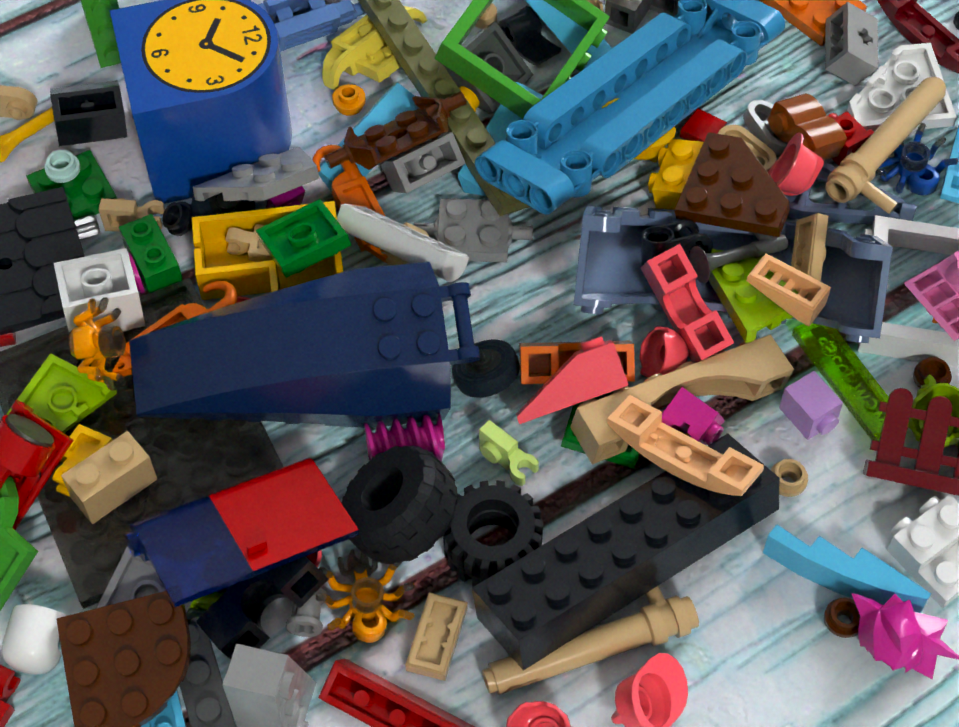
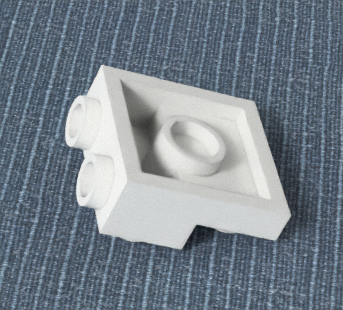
M951 494L942 500L937 496L929 499L919 510L921 516L914 521L909 517L899 521L891 530L893 537L887 548V551L925 590L931 593V597L942 608L959 596V502Z

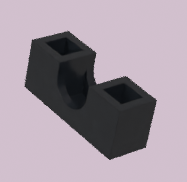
M303 552L255 571L250 567L208 608L196 623L216 647L231 659L236 643L260 649L270 639L261 627V616L269 603L278 598H289L296 606L301 608L329 579Z

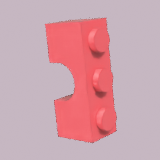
M681 244L648 260L641 267L673 329L684 339L688 349V356L692 362L702 361L734 344L717 310L711 311L703 301L696 286L698 275Z

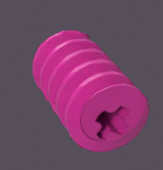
M440 413L438 414L436 425L433 424L429 415H424L421 427H418L413 417H409L406 429H403L398 419H393L390 431L387 430L383 421H378L375 433H372L369 425L364 423L369 460H372V457L387 451L389 448L413 445L433 452L434 456L442 462L445 441Z

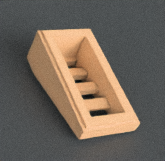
M766 253L747 276L746 280L783 310L807 326L813 323L826 305L831 289L830 286ZM769 270L774 273L770 280L765 278ZM781 280L786 282L783 287L778 285Z

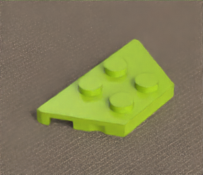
M712 249L711 253L722 252L725 250ZM763 256L725 264L710 272L709 282L745 343L754 341L756 333L764 327L772 330L781 325L783 320L793 318V316L746 281L747 276ZM769 270L765 278L770 280L774 273ZM781 280L778 285L783 287L786 282Z

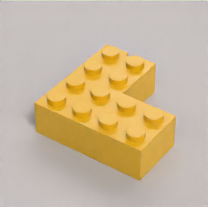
M335 201L323 202L337 220ZM308 204L192 217L195 276L201 300L224 298L225 293L222 290H213L208 293L203 291L204 286L215 281L231 283L237 290V296L274 292L343 272L341 251L334 256L327 257L307 267L300 273H295L285 278L273 260L255 262L249 261L248 252L243 255L227 253L229 244L225 240L227 232L231 227L254 232L256 224L267 225Z

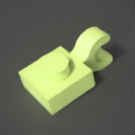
M488 420L479 429V449L482 455L493 464L498 463L507 471L510 469V478L515 484L519 486L525 484L526 476L519 471L520 468L527 467L534 473L538 471V460L533 455L519 449L518 441L492 421Z

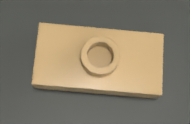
M816 213L799 219L796 222L791 266L821 282L823 262L826 258L825 242L829 216Z
M428 593L405 664L406 671L443 681L446 680L468 609V602Z

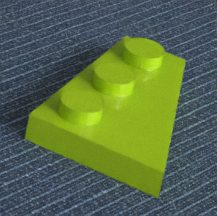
M50 353L17 400L34 409V414L65 433L115 396L117 390L115 386L108 382L102 383L88 379L87 374L79 373L77 366ZM12 408L9 409L6 415H9Z

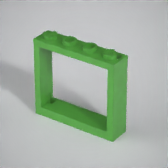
M473 0L441 43L434 59L523 119L527 111L541 100L461 46L493 2V0ZM544 0L588 30V32L542 99L570 80L575 68L581 72L592 56L587 52L591 45L598 48L608 33L603 27L610 16L587 0Z

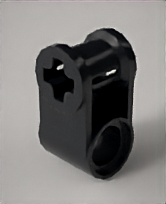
M682 219L661 226H652L642 231L641 265L643 266L648 260L678 244H681L689 259L690 250L694 246H699L705 253H711L713 243L707 235L699 233V227L691 219Z

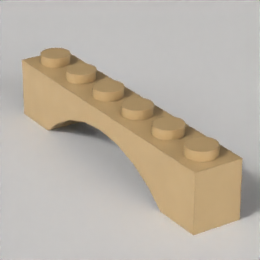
M771 334L749 343L743 341L736 348L728 351L723 349L707 359L696 363L692 361L686 362L675 371L665 375L660 373L654 374L641 384L631 388L626 386L617 389L611 395L596 400L592 398L584 401L577 407L570 428L593 465L626 451L629 444L607 424V418L629 395L658 410L668 406L681 387L694 396L721 395L755 401L784 389L794 368Z

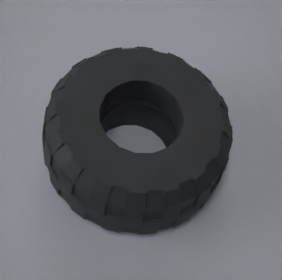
M395 446L383 453H378L357 471V475L348 484L341 503L359 530L345 536L362 553L377 563L394 564L418 558L420 554L430 550L439 538H442L455 515L457 487L452 473L428 450L422 449L420 446Z

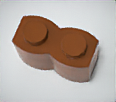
M807 93L775 102L767 119L771 130L779 139L787 142V144L798 132L803 134V145L819 155L823 160L839 156L847 140L842 127L833 118L826 116L819 101Z

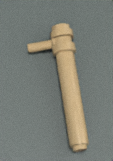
M939 77L924 79L855 153L848 154L841 161L840 165L829 174L825 185L828 195L833 200L845 203L848 200L855 199L861 193L888 214L894 210L898 203L870 182L875 177V171L944 98L946 93L944 81Z
M659 586L645 594L649 605L641 607L639 613L585 631L524 671L511 656L488 663L489 668L482 670L485 685L489 694L497 691V694L501 695L647 644L657 646L668 642V637L673 635L677 638L691 634V629L699 626L695 606L688 596L680 598L676 595L665 599Z

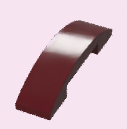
M877 0L890 21L911 44L931 43L938 64L959 73V39L920 6L917 0Z

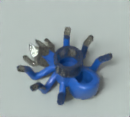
M925 123L919 124L913 142H909L904 146L903 141L888 157L890 159H886L879 167L881 169L875 171V176L880 175L882 182H887L899 172L901 177L895 188L897 193L903 192L907 180L908 188L912 193L920 196L930 195L936 191L940 181V173L945 167L957 165L959 162L958 158L942 160L937 167L928 165V161L934 157L938 148L945 143L946 138L944 136L939 138L929 150L925 144L920 142L926 127ZM897 164L888 173L882 169V167Z

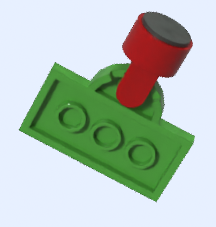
M16 414L4 415L0 420V611L38 553V550L12 528L18 515L19 495L16 485L23 476L37 477L56 447L52 435L32 420Z

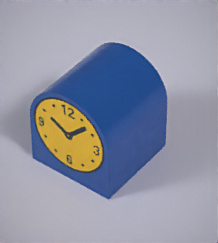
M159 0L110 10L131 111L155 200L166 204L193 198L194 186L202 184L208 179L232 172L231 169L234 166L259 162V157L263 155L280 154L289 150L292 140V128L277 29L271 17L259 5L250 0Z

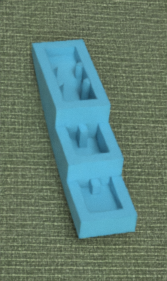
M776 525L767 536L763 554L794 573L838 594L853 598L851 593L873 599L883 605L896 594L903 602L910 600L914 612L922 613L931 596L930 592L864 548H861L856 556L852 558L821 536L810 547L779 525Z

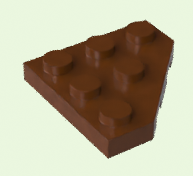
M708 132L674 210L676 219H691L697 223L780 237L790 207L789 200L741 137Z

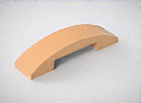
M631 395L607 418V424L615 433L645 458L672 475L710 491L742 496L764 470L763 464L730 447L724 454H721L662 423V411Z

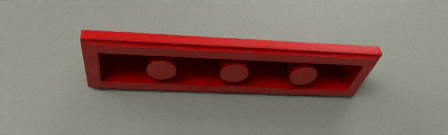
M344 658L334 662L318 697L371 727H475Z

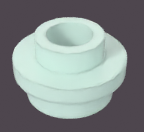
M67 150L52 152L47 157L45 163L47 177L57 183L73 180L77 177L81 168L78 158Z

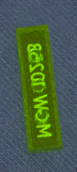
M814 323L810 326L801 324L795 327L792 333L794 339L870 439L879 441L885 412L878 411L880 401L888 402L889 396L836 328Z

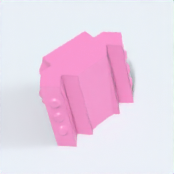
M959 251L933 267L904 282L915 298L954 341L959 339Z

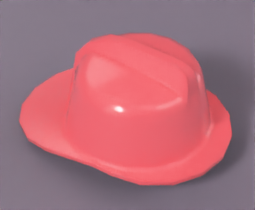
M798 132L788 142L782 155L769 169L768 174L784 195H799L807 191L814 184L824 165V160L803 145V134Z
M657 653L637 673L624 679L615 691L616 711L611 717L612 722L623 724L625 727H671L682 714L688 697L687 679L677 659L668 653Z

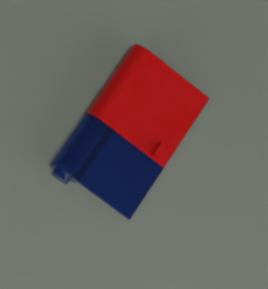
M307 458L130 524L131 533L126 534L125 538L133 557L140 556L144 562L150 560L174 607H178L358 536L359 529L316 463L311 458Z

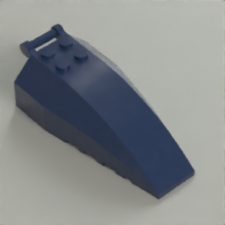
M430 262L359 268L254 297L131 339L129 344L136 414L138 417L204 418L205 420L219 421L222 419L247 420L248 422L325 424V426L365 428L364 423H367L370 428H375L378 421H383L385 426H392L393 419H398L401 425L407 424L409 417H413L416 423L422 422L424 415H429L431 421H437L439 413L441 414V419L444 420L451 409L450 365L480 360L479 347L474 345L468 298L471 296L469 283L459 282L439 287ZM453 301L459 342L458 349H448L442 302Z

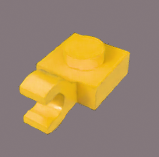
M78 424L70 435L73 442L60 461L63 464L58 467L52 477L53 481L59 483L56 491L69 497L70 495L61 475L113 441L111 437L81 424Z

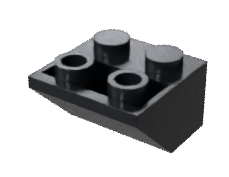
M118 80L50 89L59 146L127 137L125 114Z

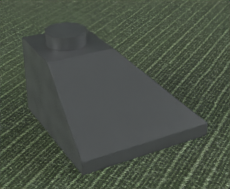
M496 21L461 44V46L514 82L524 84L534 75ZM444 66L458 88L465 86L476 94L480 102L478 108L490 114L500 106L499 102Z

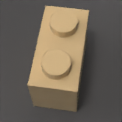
M128 431L61 475L71 499L91 524H94L158 480L150 456Z

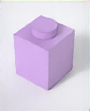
M812 371L784 388L779 408L803 436L809 440L818 433L825 435L837 426L843 402L819 375Z

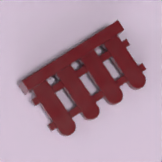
M905 388L894 389L889 394L888 402H879L878 411L885 412L879 441L871 440L869 448L870 450L877 451L875 461L866 459L863 475L959 496V449L957 458L943 455L948 427L959 428V418L951 416L952 404L950 400L943 396L933 397L929 400L925 411L912 408L913 396L909 390ZM909 418L924 420L918 450L903 447ZM901 456L916 459L914 469L900 467ZM940 465L954 467L953 477L938 475Z

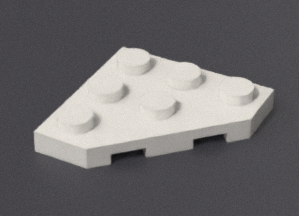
M931 43L899 45L892 52L890 59L885 65H881L869 78L859 94L856 93L849 101L847 111L866 130L872 129L875 132L924 79L939 77L944 81ZM947 88L944 98L914 130L954 126L957 116Z

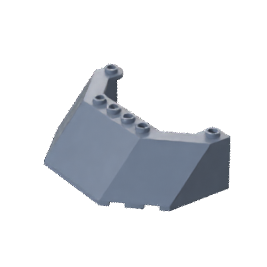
M587 206L582 220L573 305L581 306V312L590 314H603L604 308H610L612 304H656V310L664 311L641 270L642 231L646 228L679 221L680 219H676L675 210L648 208L647 215H640L638 208L613 207V213L611 214V211L602 210V207ZM785 221L781 232L788 240V248L768 254L790 266L796 222ZM695 222L699 227V233L705 234L711 239L713 249L726 251L758 241L755 233ZM827 228L825 242L826 258L823 262L821 282L830 286L831 289L826 305L813 323L838 329L839 332L846 334L847 341L869 343V337L880 338L893 247L877 236L860 234V237L853 238L847 234V231ZM696 279L697 289L707 307L711 311L727 312L709 280L706 283H700ZM786 319L781 324H786Z

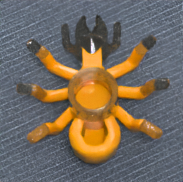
M103 297L96 308V300L91 298L88 301V310L78 314L73 319L74 324L78 327H74L69 332V348L73 357L84 359L77 367L79 373L87 374L88 379L105 383L109 390L114 391L116 386L113 380L123 387L127 385V381L121 374L107 372L104 367L106 366V368L113 370L116 364H113L112 361L119 360L120 356L125 353V337L119 326L101 327L114 322L121 314V310L116 308L112 314L93 322L94 317L106 310L109 299Z
M352 549L347 559L348 570L344 568L342 557H338L337 563L340 574L347 576L354 583L353 585L341 584L336 581L331 571L324 566L319 568L329 579L328 583L331 589L351 593V595L339 600H333L327 594L315 595L316 601L325 602L330 609H337L349 604V610L342 619L335 618L327 624L329 631L337 627L340 629L345 628L352 617H354L352 632L356 638L362 642L374 643L384 636L387 619L391 622H396L400 618L413 620L414 613L405 610H397L393 613L382 604L383 600L397 601L404 592L415 588L414 582H408L399 586L393 593H384L383 586L391 581L401 563L390 564L384 576L376 580L371 578V574L377 570L378 563L372 560V566H370L368 556L360 551V558L358 559Z

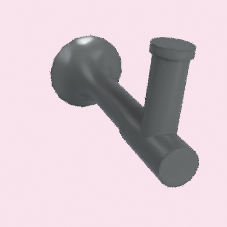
M755 233L758 241L722 252L705 253L699 246H694L690 251L689 260L698 275L696 279L700 283H706L709 280L710 272L715 268L752 257H761L765 253L772 254L786 250L788 248V240L784 234H780V237H771Z

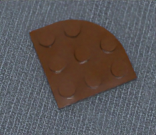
M179 588L56 619L74 727H140L155 718L168 706V701L176 692L179 684L184 681L190 661L191 639L183 595Z

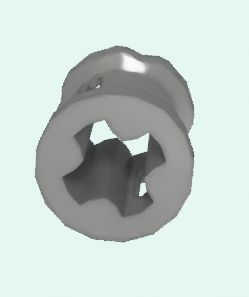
M320 588L301 608L293 603L292 615L286 622L288 632L302 637H314L321 634L323 624L319 620L321 605L325 603L324 598L326 597L324 589Z

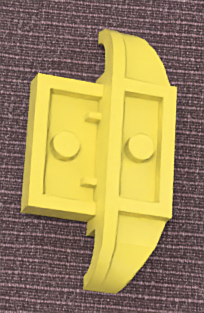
M404 6L413 20L422 24L427 21L425 14L420 10ZM366 15L330 41L332 48L325 56L322 78L324 85L333 90L339 87V78L343 71L352 76L360 73L380 83L399 69L401 65L369 16Z

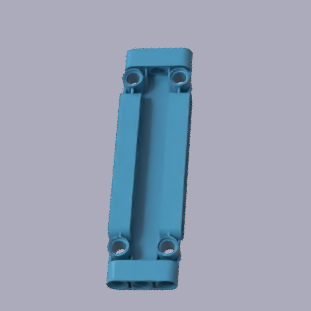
M679 0L677 15L673 17L664 12L660 13L531 107L523 120L510 123L506 128V140L498 141L475 159V167L478 174L486 182L545 215L551 214L571 197L579 198L587 195L591 191L592 181L599 175L604 178L614 175L737 78L746 65L755 63L758 59V51L784 31V17L775 8L757 0ZM616 98H620L615 102L609 104L608 106L602 108L607 102L614 100Z

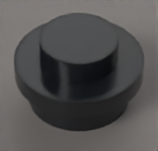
M182 201L173 202L167 206L163 213L162 221L169 233L175 236H183L192 228L191 204Z

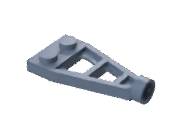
M824 162L815 182L824 181L827 183L829 174L836 167ZM812 186L799 195H785L789 200L790 207L788 217L802 219L820 213L829 216L828 222L873 225L875 215L913 221L917 205L903 202L904 199L883 189L880 190L898 203L890 214L877 205L874 210L868 211L851 209L847 206L848 201L835 204L814 203L809 198Z

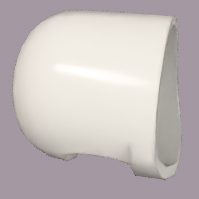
M21 604L14 606L2 642V656L5 662L13 669L27 674H44L54 669L61 658V652L58 649L59 632L56 619L68 615L38 605Z

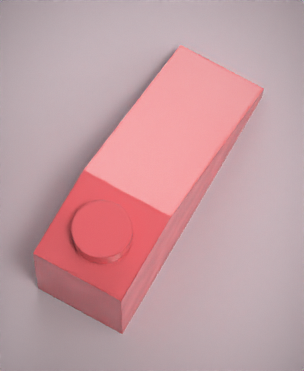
M602 336L582 342V350L575 352L516 413L519 424L629 386L614 342L612 340L604 342Z

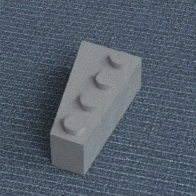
M236 643L222 684L236 726L308 727L309 724L305 721L316 682L288 655Z

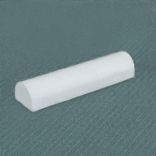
M346 203L341 204L337 221L345 232L406 262H430L435 276L448 282L457 280L463 274L469 260L467 254L367 207Z

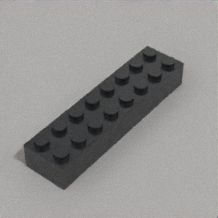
M728 433L708 445V447L721 454H724L730 447L763 464ZM764 465L763 472L742 496H733L698 487L665 471L472 587L477 619L524 671L567 642L578 637L779 510L780 478Z

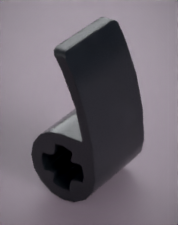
M525 6L499 21L498 25L519 55L535 66L559 54L562 50L561 47L553 44L541 35L542 24L540 18L530 6Z

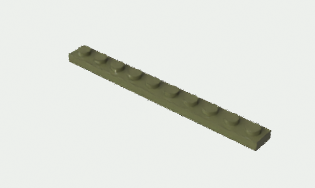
M358 0L421 97L444 100L460 91L444 65L434 59L436 56L435 52L400 0ZM468 101L467 105L449 112L451 117L448 118V131L453 132L466 166L499 216L529 208L530 206L486 182L478 174L475 167V159L493 146L495 141Z

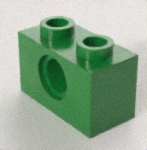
M153 214L119 226L124 247L127 248L128 253H131L142 284L152 303L185 290L179 264Z

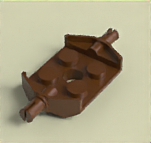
M459 91L444 100L414 96L412 99L416 110L404 111L398 114L395 120L387 124L372 126L359 137L354 133L352 127H348L342 148L324 155L328 167L332 169L349 160L351 163L356 162L370 170L376 165L379 166L387 159L429 139L434 140L438 138L439 135L449 132L448 118L451 117L449 112L467 105L464 94Z

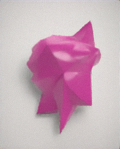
M851 593L860 614L858 629L860 647L864 646L875 661H883L893 671L905 667V673L914 669L933 679L937 655L959 660V655L940 639L947 625V619L914 612L911 601L903 602L896 594L883 605L873 599Z

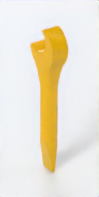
M52 107L19 128L0 136V162H4L13 149L22 141L54 122Z

